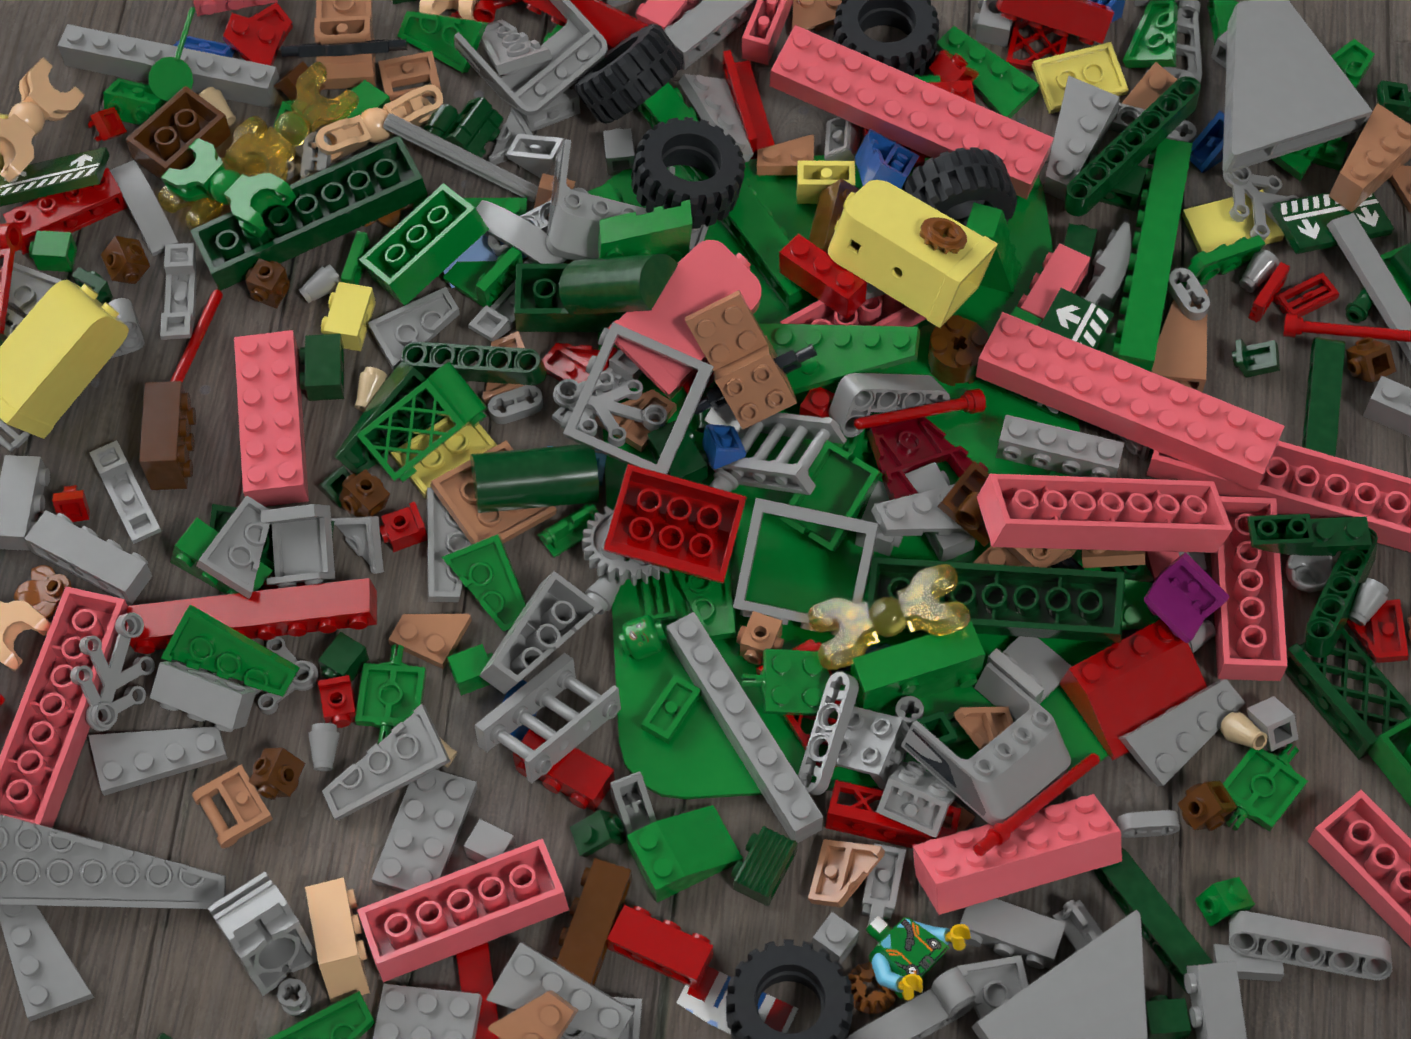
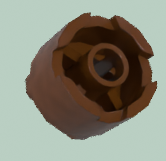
M959 315L951 316L940 328L936 326L930 336L928 363L931 368V374L940 382L950 386H955V383L969 381V384L976 381L978 379L976 377L978 359L989 339L988 333L976 322L962 318Z

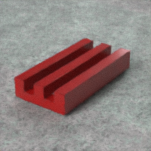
M1283 262L1279 263L1253 302L1249 319L1256 323L1261 320L1275 296L1285 284L1290 271L1289 265Z
M1322 272L1276 295L1274 303L1281 306L1280 310L1283 314H1298V317H1302L1338 299L1340 293ZM1321 283H1323V285H1324V286H1322V287H1320V288H1318V289H1316V290H1314V291H1309V292L1303 294L1302 297H1300V298H1298V299H1296V300H1294V301H1292V302H1290V303L1287 302V300H1289V299H1291V298H1293V297H1295V296H1297V295H1299V294H1301V293H1303V292H1305V291H1307V290H1309V289H1311V288H1313V287H1315V286H1317V285H1319V284H1321Z

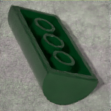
M666 254L575 260L568 264L562 272L559 282L560 299L570 315L651 311L676 270L678 263Z
M583 444L477 453L470 456L477 513L598 502L599 479L595 450Z

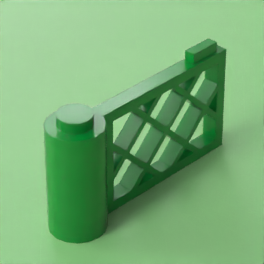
M447 362L430 375L426 381L356 434V436L394 482L400 479L403 483L417 472L414 466L469 424L475 427L487 417L484 413L487 407L454 366ZM424 390H427L434 399L433 410L415 408L416 397ZM412 401V407H404ZM436 404H438L443 411L436 410ZM398 411L411 412L409 428L391 426L392 415ZM414 413L431 414V430L412 429ZM435 415L448 416L455 426L447 432L434 431ZM389 419L388 426L381 425ZM375 429L386 430V447L372 445L366 436ZM391 431L409 433L407 449L389 447ZM412 433L430 435L429 446L423 451L410 449ZM433 436H441L433 442ZM378 451H385V458ZM388 452L406 454V463L397 472H394L387 463ZM410 454L417 455L411 461H409Z

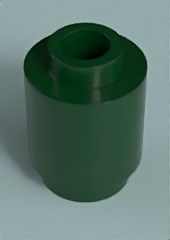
M449 104L441 105L436 112L432 113L424 130L442 138L458 117L457 109Z

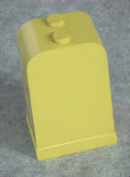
M872 180L867 182L856 193L851 192L843 204L844 209L834 228L835 232L828 247V254L838 265L927 318V321L940 328L978 289L998 243L986 236H981L895 185L882 180ZM933 217L945 218L955 222L967 235V243L964 249L959 250L957 254L950 251L944 254L939 249L934 251V247L924 244L925 239L919 236L922 223L926 219Z
M62 280L56 283L0 346V419L7 425L45 439L54 428L56 422L125 341L129 329L127 325L117 318L120 313L107 302L104 304L96 299L98 294L85 283L82 287L69 280Z

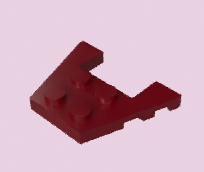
M926 417L871 427L867 431L878 469L883 473L881 478L889 500L918 493L905 476L906 473L934 462L938 464L947 461L960 478L973 463L967 457L968 451L962 446L955 447L944 438L946 434ZM980 462L978 465L988 472V468Z

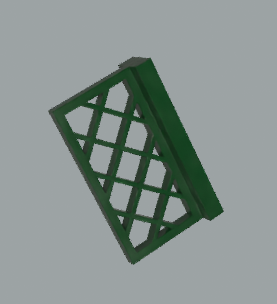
M1344 628L1339 637L1343 643V649L1334 648L1330 654L1342 657V668L1327 665V657L1321 658L1320 663L1312 661L1305 653V642L1300 645L1296 643L1287 649L1288 666L1285 673L1359 760L1368 755L1367 752L1380 735L1411 718V705ZM1348 659L1359 661L1363 666V673L1348 670ZM1326 673L1341 676V687L1332 685L1326 678ZM1347 678L1363 681L1362 692L1348 689ZM1369 683L1379 685L1384 690V697L1369 694ZM1346 696L1362 700L1361 711L1353 709L1346 701ZM1368 702L1383 705V716L1368 713ZM1390 707L1400 709L1407 718L1404 720L1390 718ZM1367 720L1382 724V733L1376 736L1367 726Z

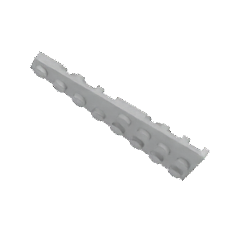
M0 814V905L208 909V907L225 897V875Z

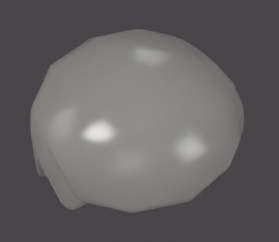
M1290 555L1286 563L1288 581L1297 590L1311 593L1323 590L1332 572L1333 557Z

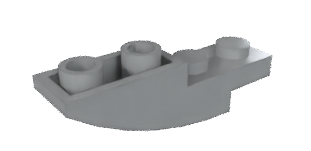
M1125 221L1118 231L1114 229L1107 239L1106 245L1108 246L1105 250L1100 249L1092 261V265L1095 268L1093 279L1088 287L1089 293L1086 297L1081 296L1111 311L1121 291L1129 263L1131 233L1130 225Z

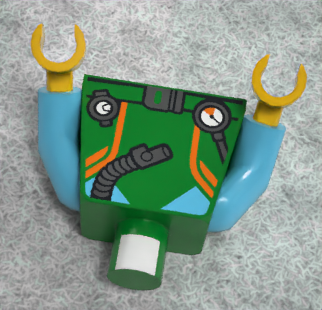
M877 916L866 928V931L878 942L877 946L868 956L879 985L893 990L901 1000L903 998L906 1000L913 999L914 990L919 993L923 992L922 978L950 948L948 945L951 942L955 950L961 951L966 947L965 939H971L969 927L965 924H957L950 930L949 928L935 927L916 922L908 917H904L892 929L884 920Z

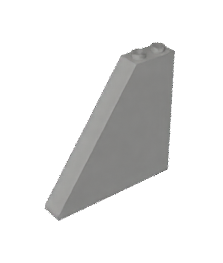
M1244 0L1234 7L1228 22L1222 167L1225 174L1363 130L1373 111L1289 0Z
M1137 909L976 1022L972 1029L979 1039H1147L1141 915Z

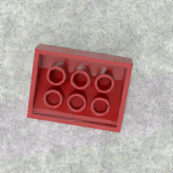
M627 464L603 551L723 584L747 497Z
M1162 619L1121 640V643H1115L1070 667L1060 682L1061 687L1112 761L1129 752L1119 737L1126 733H1131L1138 729L1140 725L1164 714L1166 710L1183 703L1189 697L1207 687L1189 643H1185L1181 638L1173 635L1169 626Z

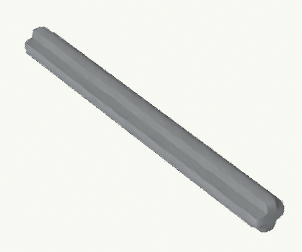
M392 113L385 119L384 129L398 136L400 135V137L523 198H527L531 202L536 200L539 186Z

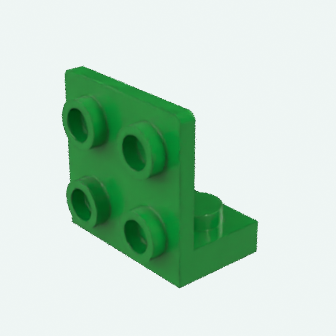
M512 246L506 253L501 254L496 261L457 262L444 275V281L455 286V289L482 307H491L516 279V264H523L522 252Z

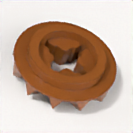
M933 217L926 219L921 225L919 236L925 239L924 244L933 246L934 251L939 249L944 254H947L949 251L957 254L959 250L964 249L967 243L965 231L951 220Z
M870 961L858 964L848 974L852 985L851 995H854V1007L857 1010L867 1014H878L889 1009L897 998L896 993L879 984L877 987L881 991H873L865 998L867 986L863 982L870 983L876 978Z

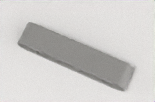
M1248 911L1236 912L1229 919V946L1231 950L1240 955L1370 980H1383L1392 973L1391 946L1385 938Z

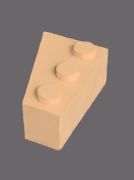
M344 877L305 887L318 964L331 1003L341 1001L360 991L361 995L370 993L363 960L368 959L364 941H359L358 934L363 933L359 915H353L352 910L358 908L354 889L347 890Z

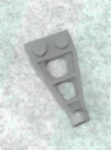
M1180 0L1178 5L1177 32L1189 34L1191 37L1190 46L1177 43L1176 55L1187 57L1188 69L1163 68L1177 79L1191 76L1200 83L1202 78L1198 16L1201 4L1198 0Z

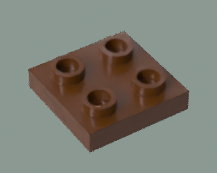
M974 461L937 507L985 547L990 542L977 496L989 473Z

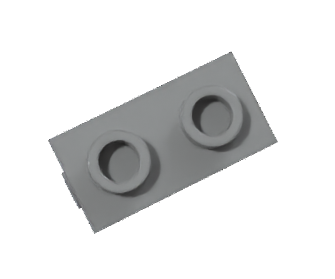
M1074 900L1068 901L1063 905V910L1053 915L1055 920L1066 923L1063 933L1076 951L1103 933L1080 900L1076 902Z

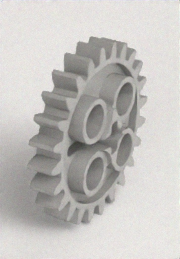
M606 506L604 507V515L595 513V521L588 520V529L583 530L582 551H584V559L589 560V568H597L598 576L608 573L609 582L618 577L620 585H623L626 579H630L632 585L635 586L637 579L641 578L645 584H648V576L652 575L655 579L659 580L660 571L664 573L670 572V569L631 558L626 562L627 557L603 551L614 510L612 511Z

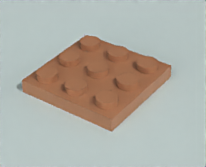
M506 440L484 453L510 451L513 448ZM470 460L435 478L430 484L432 490L471 544L497 534L501 536L504 544L554 516L557 511L555 506L477 513Z

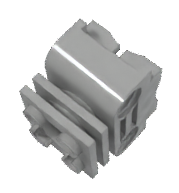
M266 872L258 875L208 907L227 942L262 996L276 988L290 972L294 973L305 969L318 961L317 953L299 920Z

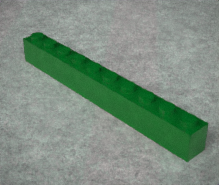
M669 82L639 106L640 113L652 129L653 126L661 122L666 124L669 119L673 118L684 120L685 117H691L694 121H698L694 109L691 106L687 107L677 87L673 88ZM680 165L691 181L709 179L705 173L697 168ZM743 180L736 206L721 221L788 311L814 298V296L780 273L779 252L790 242L788 234L782 226L778 227L775 223L770 209L759 202L755 189L751 185L747 186Z
M1167 138L1148 157L1147 164L1152 165V169L1147 168L1143 185L1149 187L1148 190L1143 189L1139 206H1144L1145 208L1144 211L1139 210L1136 227L1141 228L1140 232L1135 231L1132 248L1137 249L1136 254L1131 253L1127 269L1133 271L1132 276H1126L1123 292L1129 294L1128 298H1122L1119 312L1120 315L1125 316L1124 320H1118L1115 337L1120 338V343L1114 342L1111 355L1152 372L1193 144Z

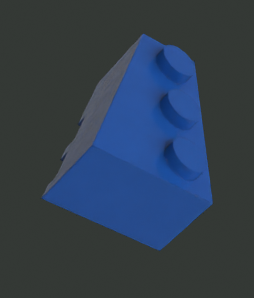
M869 129L854 158L863 186L872 180H882L901 189L919 155Z

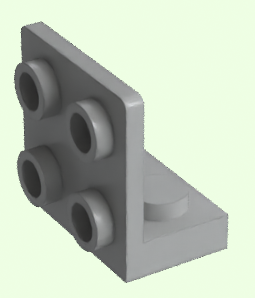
M1019 636L1003 652L996 648L987 659V664L989 662L992 663L1038 704H1041L1060 685L1067 670L1072 667L1037 637Z
M854 706L835 766L870 774L878 787L885 789L888 778L904 762L907 751L901 745L910 728L903 718Z
M913 761L903 762L888 778L876 812L936 838L939 835L948 808L957 795L931 772L926 771L922 764Z

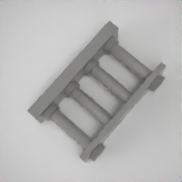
M778 412L750 426L742 438L741 442L747 454L760 433L769 434L754 457L742 458L718 469L725 470L733 475L739 485L810 495L816 485L809 477L808 469L825 442L828 440L833 443L844 444L847 439L839 429V424L832 418ZM782 436L790 437L776 460L766 461ZM804 439L813 440L798 463L788 464Z
M564 653L475 724L478 747L488 752L497 744H503L524 759L527 781L533 783L540 776L547 774L552 766L606 721L617 715L621 710L619 688L613 685L604 694L600 695L576 679L574 660ZM564 689H570L591 704L581 713H578L555 697ZM542 707H547L569 723L556 732L533 715ZM525 725L547 741L534 751L510 733L519 726Z

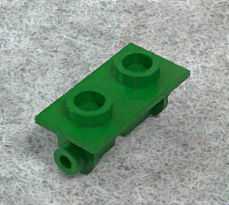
M588 504L584 505L554 525L546 528L537 536L553 558L582 541L583 530L588 529V520L595 521V513L599 512L594 504L590 506Z

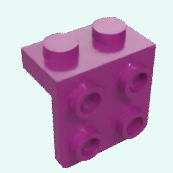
M1185 552L1160 572L1144 597V601L1148 609L1169 626L1173 635L1181 638L1185 643H1189L1195 637L1205 618L1227 602L1229 595Z

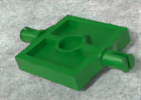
M396 644L391 646L389 662L381 664L363 663L355 722L357 726L379 728L377 744L392 733L391 730L395 726L408 719L419 705L423 704L427 674L426 667L409 666L402 663L404 646L398 645V649Z
M765 649L763 651V668L760 675L742 673L741 687H760L763 697V714L817 716L826 684L830 678L828 672V652ZM841 685L840 690L844 691L846 685Z
M1287 744L1279 756L1268 753L1263 748L1255 750L1251 747L1223 783L1237 806L1236 811L1226 821L1229 828L1235 822L1232 830L1237 831L1245 819L1248 818L1254 820L1269 832L1272 830L1308 782V780L1296 773L1289 764L1299 752L1296 746L1289 753L1293 744Z

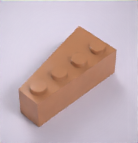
M1377 103L1340 171L1329 197L1353 212L1386 182L1401 165H1404L1411 159V124H1408Z

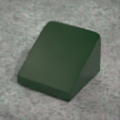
M340 466L319 483L317 487L340 508L342 504L339 497L343 489L341 485L351 474L344 466Z

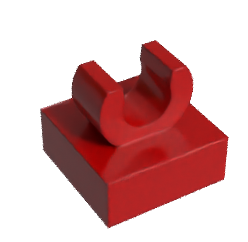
M115 107L98 111L90 116L92 121L88 123V127L95 126L99 133V136L95 137L96 141L110 140L127 133Z
M77 485L64 486V492L53 493L52 502L56 515L61 513L72 522L89 520L90 510L84 490L77 491Z

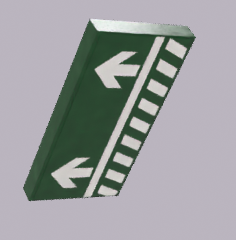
M98 148L29 164L10 183L0 175V207L100 184L110 156L107 148Z
M1330 192L1274 203L1270 209L1295 254L1339 246L1327 225L1331 220L1352 213L1357 217L1369 239L1391 235L1395 229L1373 193L1353 212L1330 198Z
M1060 288L1040 327L1096 349L1114 317V313ZM1005 390L1006 393L1058 419L1062 413L1020 394Z

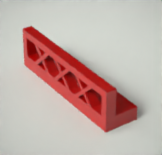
M731 50L723 51V75L727 81L753 151L750 159H755L759 149L773 146L775 143L750 60L734 63Z
M835 780L827 813L826 829L913 848L914 845L957 833L962 808L949 806L946 816L953 817L951 829L941 827L939 835L934 838L877 812H873L868 804L876 800L880 801L884 791ZM840 792L853 794L858 801L851 806L837 803Z

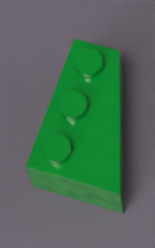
M690 200L681 201V206L664 209L663 206L654 207V212L637 215L636 212L600 219L598 233L599 258L666 254L678 263L689 253L692 231Z
M974 203L966 227L998 243L980 285L1013 294L1022 265L1015 257L1016 248L1010 242V230L1003 210Z
M196 517L175 544L170 563L225 594L239 593L196 566L200 557L219 533ZM262 562L259 564L253 591H260L267 582L266 578H270L273 571Z

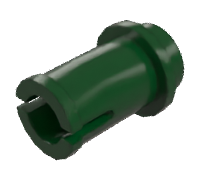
M1364 287L1360 290L1356 299L1346 306V318L1352 323L1365 321L1368 317L1369 309L1374 304Z

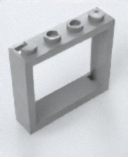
M613 322L610 329L605 327L598 341V344L602 345L598 356L592 355L585 372L590 374L586 383H580L576 389L573 399L577 403L573 412L568 410L561 423V427L565 429L563 435L623 463L667 474L707 386L714 366ZM618 336L698 371L657 465L577 430V426Z
M756 498L733 608L740 609L739 615L751 617L752 612L755 611L782 620L784 625H788V621L792 620L801 622L800 628L818 631L820 626L830 628L831 635L849 638V633H857L879 523ZM764 512L866 534L848 622L746 600Z

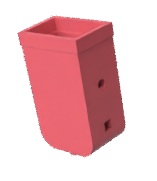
M705 240L697 244L678 262L676 270L651 311L626 312L619 320H615L614 323L706 363L707 358L689 329L685 317L740 290L752 314H754L760 305L761 284L758 278L750 271L751 264L742 254L738 252L734 255L719 241ZM619 336L615 341V345L670 400L697 372L692 368Z

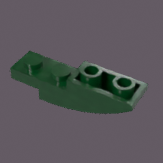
M1310 514L1248 516L1247 518L1251 545L1253 548L1263 551L1300 556H1335L1338 551L1368 550L1372 545L1367 516L1310 519Z

